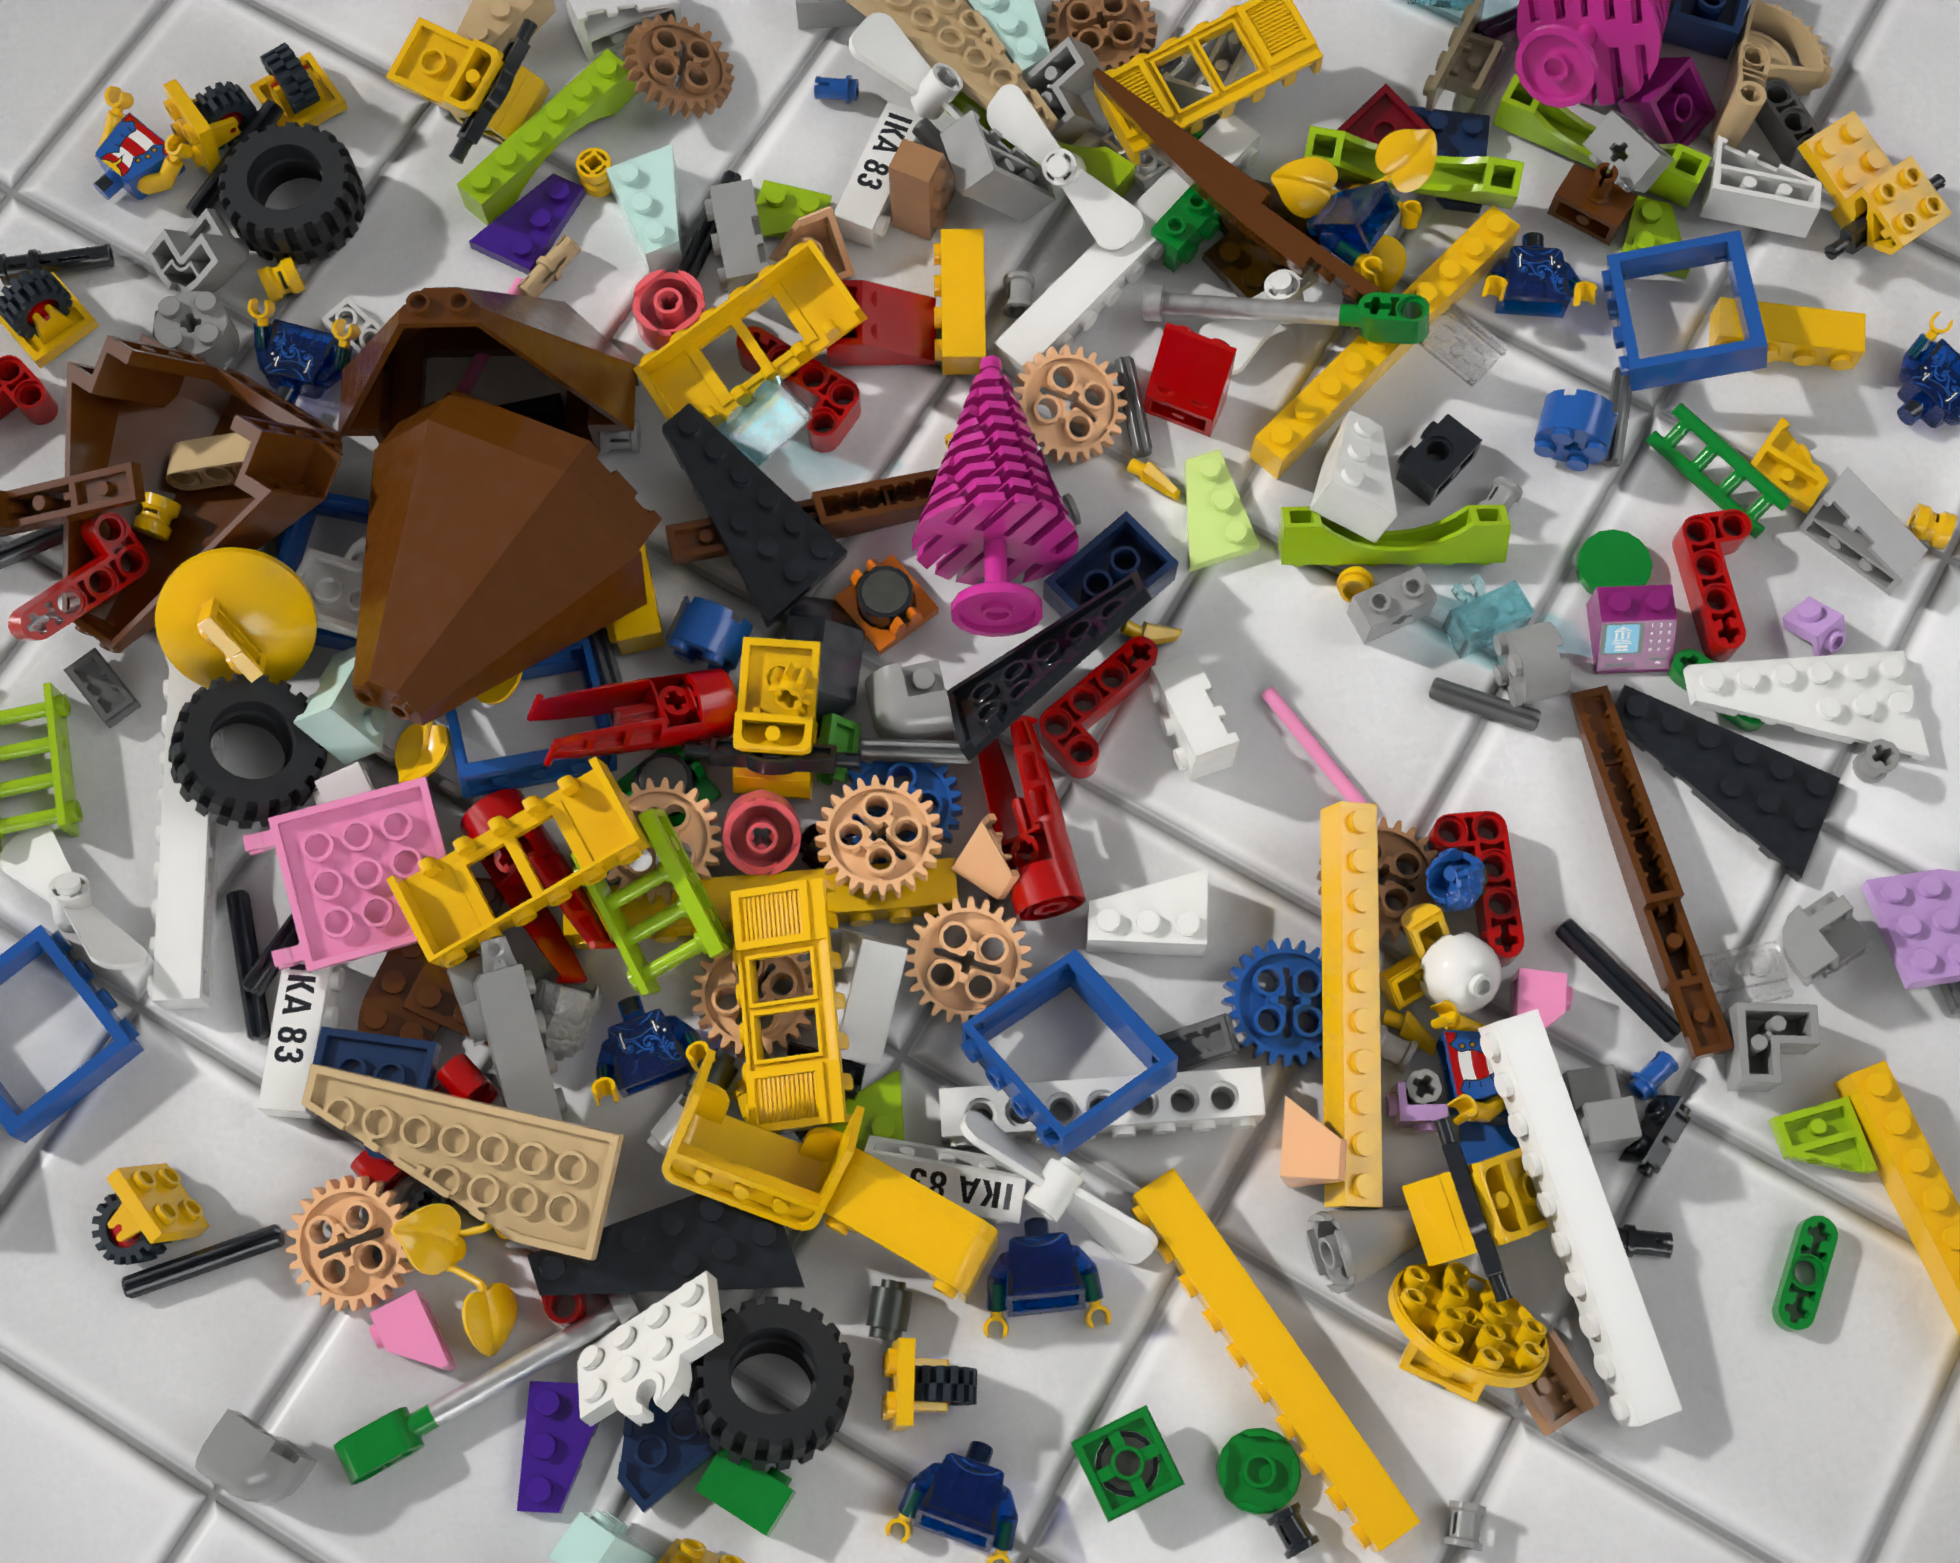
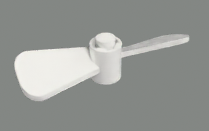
M881 12L873 13L855 29L849 39V50L852 56L912 94L910 97L911 103L918 116L936 120L946 110L957 121L965 115L951 103L963 87L960 75L952 67L944 63H936L931 69L891 16Z
M1013 84L1002 86L987 108L986 115L989 126L992 129L998 130L1003 138L1042 165V173L1045 179L1053 185L1062 187L1100 247L1115 251L1127 246L1144 228L1145 218L1142 211L1086 172V165L1079 155L1061 148L1021 88Z
M1342 227L1332 232L1320 246L1345 263L1349 259L1336 249H1332L1336 248L1341 242L1345 245L1350 244L1348 245L1349 248L1351 246L1355 247L1351 243L1358 244L1360 242L1362 244L1363 242V246H1359V250H1362L1366 247L1364 244H1367L1363 240H1367L1368 236L1364 230L1356 227ZM1310 267L1303 278L1291 270H1277L1271 273L1265 280V291L1252 298L1305 301L1303 291L1315 284L1319 279L1312 273L1314 270L1312 267ZM1215 318L1204 324L1199 330V334L1210 339L1218 338L1224 340L1231 347L1237 348L1232 375H1236L1244 370L1279 323L1285 325L1293 323Z
M50 825L21 830L5 845L0 856L3 872L51 904L55 926L62 932L76 933L93 963L113 970L137 968L147 963L148 957L145 948L94 907L89 880L82 874L72 872Z
M969 1110L962 1119L960 1129L967 1140L1033 1182V1185L1023 1198L1030 1207L1055 1223L1058 1222L1066 1211L1106 1250L1122 1262L1138 1264L1152 1254L1158 1244L1155 1233L1147 1226L1081 1189L1085 1181L1079 1176L1083 1170L1077 1164L1066 1157H1061L1059 1161L1051 1158L1047 1165L1044 1166L987 1117L973 1110Z

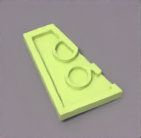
M1218 449L1186 459L1184 469L1189 552L1188 571L1198 570L1257 551L1259 542L1221 450Z

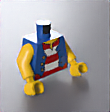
M108 87L104 98L106 103L113 108L107 112L103 134L95 153V157L105 174L93 183L94 187L107 200H110L122 188L137 200H143L151 194L170 190L177 177L186 170L181 159H190L194 153L191 145L184 143V137L175 134L169 135L166 141H164L130 112L125 115L123 110L131 108L134 104L133 96L130 93L121 92L119 87Z
M1444 1000L1430 1006L1431 1010H1435L1440 1016L1431 1020L1432 1028L1440 1029L1445 1027L1447 1029L1442 1032L1436 1046L1450 1116L1459 1115L1453 1119L1454 1124L1461 1125L1466 1121L1490 1122L1504 1111L1506 1106L1503 1098L1495 1089V1075L1492 1066L1480 1046L1481 1036L1478 1029L1486 1025L1458 1013L1456 1006L1449 1000Z

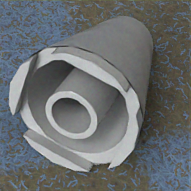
M1408 1206L1320 1211L1311 1215L1308 1219V1222H1314L1313 1229L1307 1231V1242L1315 1269L1319 1276L1328 1275L1333 1284L1327 1285V1287L1337 1294L1350 1291L1421 1245Z

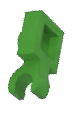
M834 713L823 715L819 744L837 745V752L858 753L861 724ZM836 767L834 774L817 773V782L828 786L832 785L833 780L844 783L847 778V768Z

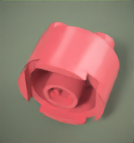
M665 269L656 270L642 278L635 287L632 307L638 332L645 344L653 350L658 351L669 343L674 333L681 329H688L698 322L700 315L707 310L700 283L685 271L677 270L678 273L666 272Z
M763 789L746 793L730 805L724 816L722 842L725 854L730 862L740 871L750 875H773L785 870L797 857L801 844L799 817L791 803L781 795ZM757 827L759 829L767 827L769 837L766 839L761 835L757 839L754 838V829Z

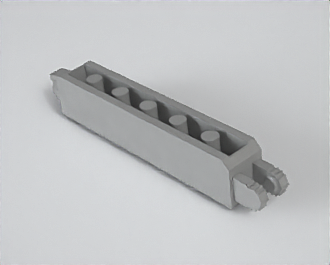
M505 936L481 942L483 974L478 975L473 983V988L504 1107L563 1121L561 1113L567 1111L562 1088H554L551 1073L557 1072L555 1058L551 1048L544 1050L540 1035L547 1032L544 1016L541 1009L534 1010L530 996L537 993L531 970L524 971L522 964L516 963Z

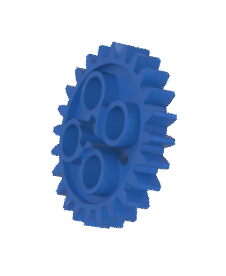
M861 760L860 774L848 771V779L852 785H846L853 791L857 790L858 778H861L866 786H871L873 775H877L879 783L883 785L886 784L890 776H893V779L902 775L908 776L912 780L909 784L908 793L912 794L916 790L921 789L922 799L920 803L931 800L938 808L933 814H939L940 823L935 827L943 829V839L936 842L940 843V841L952 844L953 836L948 830L960 829V822L953 817L963 815V806L954 804L962 800V793L958 790H952L957 785L956 777L945 778L948 773V766L946 764L935 768L936 763L872 761L869 765ZM841 784V786H840V789H841V793H842V794H843V785H845V784ZM881 807L876 812L868 811L867 813L873 817H882L887 813V810ZM858 816L852 817V820H857L863 824V820ZM908 831L907 836L900 840L909 842L914 840L917 835L912 831ZM848 834L844 836L845 838L856 836L853 839L851 845H855L858 842H860L861 838L856 834ZM872 834V841L878 839V837ZM883 834L879 837L886 842V835ZM895 852V855L899 859H906V856L900 855L899 853ZM878 858V864L886 862V859Z
M1285 938L1281 942L1280 949H1278L1276 943L1271 939L1266 942V953L1256 945L1251 949L1253 959L1245 954L1238 959L1244 969L1232 967L1229 970L1230 975L1236 979V982L1230 981L1223 984V988L1231 992L1232 996L1221 1000V1004L1232 1007V1012L1228 1014H1230L1232 1021H1235L1237 1025L1234 1027L1235 1034H1242L1244 1037L1239 1045L1240 1049L1250 1044L1254 1046L1253 1059L1258 1058L1263 1052L1266 1053L1268 1066L1273 1065L1277 1058L1280 1057L1283 1068H1288L1291 1066L1294 1057L1301 1067L1307 1064V1053L1314 1061L1322 1058L1319 1046L1323 1048L1322 962L1318 959L1320 948L1316 947L1310 953H1306V943L1304 940L1300 941L1295 949H1292L1290 939ZM1283 968H1287L1289 970L1287 990L1285 986ZM1265 973L1273 978L1275 982L1273 992H1266L1258 985L1259 974ZM1300 974L1307 975L1313 981L1314 988L1312 993H1305L1298 987L1297 978ZM1285 994L1287 1001L1294 1003V1006L1287 1010V1013L1286 1006L1278 1002ZM1260 1013H1268L1274 1018L1275 1029L1273 1032L1264 1031L1258 1023ZM1299 1014H1307L1313 1019L1314 1030L1312 1033H1306L1300 1029L1297 1021ZM1286 1020L1288 1031L1290 1032L1289 1038H1285L1283 1035Z

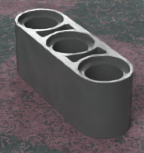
M1780 79L1769 80L1766 82L1765 88L1767 99L1756 116L1755 121L1785 166L1814 178L1816 174L1797 147L1819 133L1820 129L1787 82Z

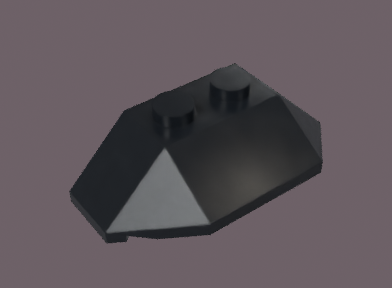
M803 596L790 609L785 639L821 642L816 709L818 739L820 737L823 715L834 713L842 717L856 705L865 631L833 599Z

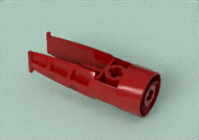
M721 668L606 684L543 699L544 696L538 693L527 715V720L530 722L597 716L607 713L614 715V726L554 739L544 760V765L550 766L553 759L618 755L684 745L686 741L703 742L711 740L712 737H730L734 732L735 711H737L738 700L729 675Z
M1021 715L1010 725L1015 757L1025 797H1017L998 738L993 740L978 754L989 814H995L997 818L992 828L995 832L1003 833L1001 841L1002 852L1012 855L1010 860L1005 861L1010 870H1018L1020 875L1010 890L1016 917L1021 921H1037L1071 912L1082 906L1086 899L1056 789L1033 725L1037 724L1038 720L1036 717Z
M515 788L493 792L477 801L467 810L461 819L459 828L464 836L475 839L490 830L487 822L493 817L501 815L509 819L524 810L522 801L526 798L520 790ZM543 824L517 838L544 890L574 873ZM506 846L480 860L510 909L532 898ZM580 886L571 892L572 897L560 904L559 907L579 935L589 945L590 949H618L615 942L611 941L583 887ZM546 906L537 911L538 916L522 927L537 945L543 956L560 975L556 977V982L558 984L586 983L588 980L548 907Z

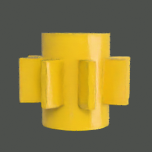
M789 661L785 670L775 667L770 678L772 683L768 694L774 695V700L780 707L786 710L799 711L802 703L809 706L812 705L817 694L815 689L819 679L813 678L812 671L806 665Z

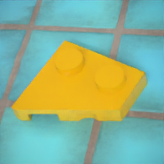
M1781 417L1751 461V464L1793 500L1790 505L1807 514L1829 482V479L1822 469L1813 463L1811 454L1803 443L1797 444L1788 431L1789 422Z

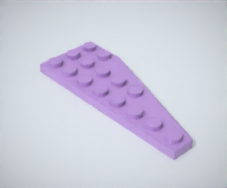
M1935 869L1866 880L1861 888L1905 990L1959 982L1960 872Z

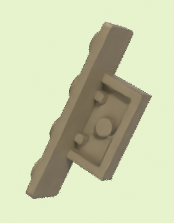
M1475 0L1473 4L1468 3L1461 18V27L1453 29L1448 43V51H1442L1438 58L1435 76L1430 74L1425 82L1423 95L1427 96L1425 110L1430 112L1434 110L1444 90L1478 99L1502 53L1504 43L1474 33L1476 24L1481 21L1485 0Z

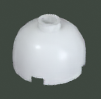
M1461 932L1463 934L1455 936L1449 933L1435 941L1422 958L1420 968L1424 970V982L1420 980V987L1426 997L1435 1004L1449 1000L1456 1006L1458 1013H1471L1484 1008L1497 994L1502 980L1500 960L1486 942L1469 932Z

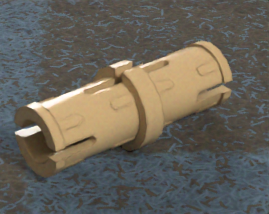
M564 234L545 257L540 256L536 260L537 265L517 285V289L523 296L538 298L553 280L558 281L561 278V271L581 252L579 245L572 238Z

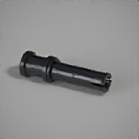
M110 244L43 254L40 250L32 249L28 250V254L8 257L3 253L0 254V279L4 286H10L11 283L9 281L12 278L18 281L21 279L20 273L26 271L30 275L31 269H38L39 272L41 269H45L49 273L54 272V274L107 266L114 267V255Z

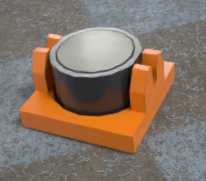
M893 554L880 564L877 560L869 559L866 562V570L862 573L858 568L855 569L849 579L850 585L834 596V601L865 631V639L879 656L939 613L938 606Z

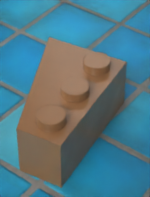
M903 138L888 167L892 227L931 241L936 229L941 230L947 220V207L957 190L954 184L955 176L943 153Z

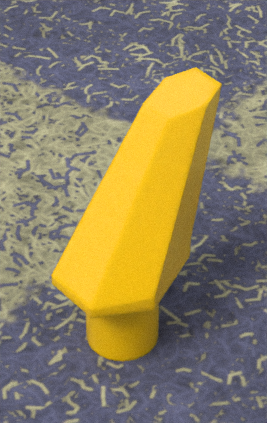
M1135 458L1129 462L1127 471L1140 477L1139 480L1175 501L1180 498V490L1155 463L1148 461L1145 464Z
M1129 620L1120 628V633L1130 638L1136 636L1148 637L1156 645L1175 642L1183 631L1179 628L1152 624L1146 621L1140 626Z
M1389 1009L1385 1010L1381 1024L1399 1029V1036L1404 1037L1408 1041H1417L1418 1047L1434 1056L1436 1041L1409 1009H1406L1405 1015Z

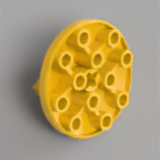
M226 547L197 554L183 562L173 571L164 583L157 601L155 627L159 643L169 661L184 676L200 686L209 689L211 681L222 676L227 682H230L234 673L238 675L243 674L251 683L263 674L269 675L268 682L278 685L280 680L286 682L292 678L308 660L316 639L317 612L314 600L307 586L286 564L275 557L253 549Z
M1451 1261L1448 1265L1428 1266V1263L1410 1265L1397 1274L1389 1289L1388 1304L1391 1314L1399 1328L1410 1340L1400 1357L1399 1368L1426 1381L1431 1380L1442 1385L1446 1390L1472 1402H1477L1485 1385L1516 1388L1533 1383L1541 1376L1549 1361V1345L1545 1337L1547 1333L1545 1326L1535 1320L1530 1312L1514 1297L1496 1303L1489 1280L1471 1273L1469 1268L1462 1263ZM1469 1278L1476 1279L1485 1284L1481 1292L1466 1285Z

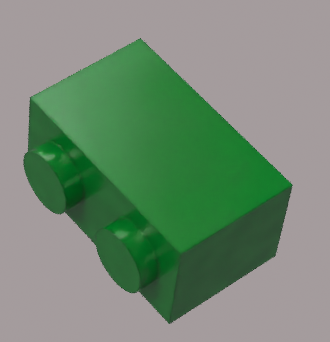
M724 1448L715 1455L694 1490L763 1535L770 1537L796 1494V1491L788 1487L792 1478L781 1471H777L773 1466L769 1468L767 1473L752 1470L753 1462L745 1459L742 1460L739 1466L728 1461L730 1452Z

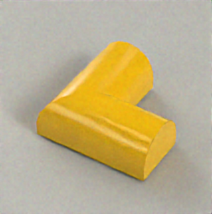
M1430 903L1418 904L1403 913L1401 924L1412 954L1379 973L1380 989L1397 1010H1401L1425 995L1420 987V980L1424 982V970L1420 968L1422 958L1435 941L1441 936L1450 933L1443 912L1436 905Z

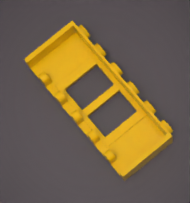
M1249 0L1242 5L1230 7L1221 17L1211 22L1203 21L1197 24L1190 33L1180 38H1169L1161 44L1159 49L1149 54L1140 53L1128 63L1116 69H1109L1104 73L1193 135L1202 129L1204 119L1216 113L1220 115L1221 119L1229 117L1234 112L1235 103L1247 97H1250L1252 103L1259 102L1264 98L1267 87L1278 81H1281L1284 87L1290 86L1296 81L1297 72L1308 66L1313 74L1320 72L1323 54L1292 0ZM1234 29L1257 71L1225 87L1202 45ZM1191 52L1213 93L1180 109L1158 68ZM1094 80L1095 100L1130 162L1135 165L1140 164V152L1150 148V146L1104 96Z
M811 238L806 243L801 242L792 247L788 252V256L777 264H771L762 269L758 274V278L750 284L733 290L728 300L717 308L712 307L703 312L699 317V321L691 327L674 333L669 343L658 351L654 350L644 355L640 360V364L634 367L633 370L667 421L690 403L717 428L868 318ZM775 297L803 340L794 343L790 350L771 363L742 320ZM733 327L761 369L743 384L735 386L729 392L701 350Z
M596 756L589 759L588 761L593 768L591 771L577 779L572 775L561 777L556 782L560 789L543 799L536 795L527 797L522 801L524 810L509 819L501 815L493 817L487 822L490 830L475 839H471L468 836L459 837L452 843L455 848L453 852L441 859L429 856L418 862L420 871L404 880L394 875L386 879L429 963L443 968H450L462 963L467 959L468 953L480 947L481 942L503 937L502 932L514 925L520 927L530 923L538 916L537 911L549 904L553 907L566 902L572 897L571 892L583 884L591 886L600 882L607 876L609 870L618 865L623 866L634 862L642 856V851L651 846L607 764ZM554 817L581 869L544 890L517 838ZM506 846L532 898L496 918L470 866Z
M824 878L730 891L729 918L733 926L735 942L732 947V956L739 973V983L736 984L735 993L737 1002L742 1009L743 1021L739 1025V1038L741 1044L745 1047L746 1063L742 1067V1076L747 1086L748 1098L745 1111L746 1120L749 1124L776 1134L811 1130L816 1127L848 1125L852 1114H847L845 1091L853 1089V1079L851 1074L843 1073L841 1050L849 1049V1038L846 1033L839 1032L837 1010L845 1009L846 1001L843 993L835 991L834 970L842 968V959L839 953L832 951L830 930L838 929V918L835 913L828 911L826 894L836 892L837 890L836 883ZM810 952L814 995L759 1003L756 960ZM815 1009L819 1052L764 1060L760 1016Z

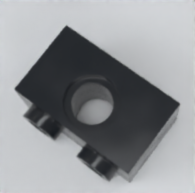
M1449 414L1439 423L1432 421L1421 434L1420 438L1422 441L1415 448L1412 445L1407 447L1397 461L1400 467L1395 479L1429 506L1472 461L1482 442V439ZM1429 454L1439 455L1443 460H1434Z

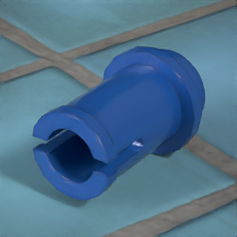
M847 75L846 78L816 76L815 83H818V85H814L815 99L845 100L846 104H850L852 100H858V79H852L851 75Z
M1658 1051L1655 1057L1639 1073L1633 1072L1630 1075V1082L1627 1086L1638 1099L1646 1101L1648 1098L1653 1099L1658 1094L1657 1089L1679 1069V1066L1671 1055L1665 1051Z

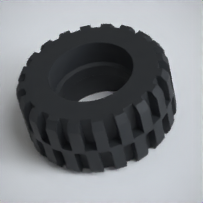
M285 122V126L278 127L275 123L266 126L267 130L258 133L257 130L248 135L249 140L245 143L240 141L233 148L234 155L233 157L228 156L222 166L225 173H221L219 176L220 201L237 235L246 240L250 251L257 252L259 257L268 261H272L275 258L278 264L280 260L290 256L293 261H297L298 265L309 264L310 259L318 257L320 261L329 257L328 253L334 249L339 251L346 245L345 239L347 237L353 238L359 228L356 222L361 223L365 214L364 204L366 203V193L362 186V180L344 144L338 142L336 137L326 130L320 132L318 126L306 123L304 127H300L298 122ZM298 178H310L321 182L316 194L309 201L298 207L286 210L265 207L270 194L287 181Z
M234 673L230 682H227L223 676L211 681L208 690L206 687H200L192 694L191 701L185 702L173 729L168 750V761L172 763L170 773L173 782L182 785L179 792L186 802L194 799L197 802L195 811L205 817L211 812L218 816L215 823L224 826L228 825L229 820L238 821L239 829H251L253 823L260 821L262 827L270 826L268 818L296 811L298 806H303L310 798L316 787L314 781L321 777L328 751L293 723L296 717L303 714L308 705L306 700L308 698L302 692H299L296 696L289 691L291 684L280 680L278 685L268 682L270 676L264 674L251 683L243 674L238 675ZM245 723L259 726L270 732L279 741L285 753V763L278 773L266 778L247 779L236 776L223 768L214 757L210 747L213 735L223 727L232 724Z
M765 1297V1303L761 1305H756L754 1299L741 1302L740 1312L738 1313L734 1309L729 1308L721 1314L724 1342L693 1361L689 1400L691 1412L697 1415L695 1424L701 1435L707 1433L710 1435L709 1445L717 1453L725 1448L730 1452L728 1461L739 1466L743 1459L752 1461V1470L765 1471L766 1463H775L777 1471L790 1469L791 1461L795 1459L802 1465L813 1459L816 1449L823 1451L832 1442L834 1433L839 1432L844 1421L854 1381V1366L849 1364L851 1352L846 1342H838L841 1332L835 1324L829 1323L827 1326L823 1324L824 1314L814 1307L810 1312L801 1309V1301L790 1298L789 1305L779 1304L778 1297ZM770 1353L785 1356L797 1363L806 1373L811 1384L810 1395L804 1404L787 1413L767 1414L756 1411L742 1402L735 1393L731 1383L734 1369L741 1362L755 1355Z

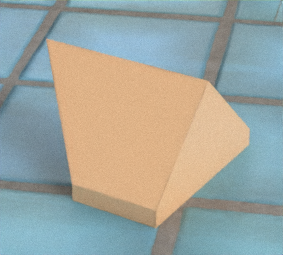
M831 206L798 218L768 258L778 263L788 256V252L792 247L801 242L806 243L812 238L841 280L855 275Z
M987 814L978 825L951 870L997 900H1004L1020 875L1018 870H1010L1005 861L1010 860L1012 855L1002 852L1001 841L1003 833L995 832L992 829L993 823L995 824L997 821L995 814Z
M1285 1095L1280 1165L1281 1179L1287 1187L1291 1188L1345 1181L1347 1140L1339 1138Z

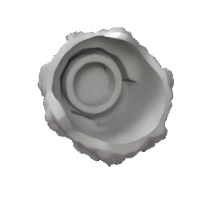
M547 971L542 979L536 983L537 993L533 994L532 1004L534 1010L541 1009L544 1016L547 1032L540 1034L544 1050L551 1048L555 1060L563 1061L564 1057H574L577 1052L584 1049L589 1020L594 1017V1014L597 1013L601 1005L602 992L598 984L595 985L594 990H589L586 986L575 983L558 984L556 982V972Z

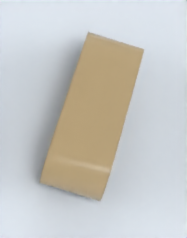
M236 432L176 442L171 447L166 481L172 487L185 491L235 484L251 442Z

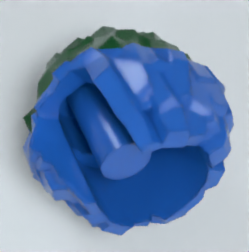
M1450 848L1439 853L1438 857L1432 861L1425 872L1428 894L1432 900H1436L1439 905L1445 907L1446 911L1463 912L1466 909L1472 908L1479 900V897L1485 893V885L1488 883V876L1483 862L1477 856L1460 851L1457 848Z

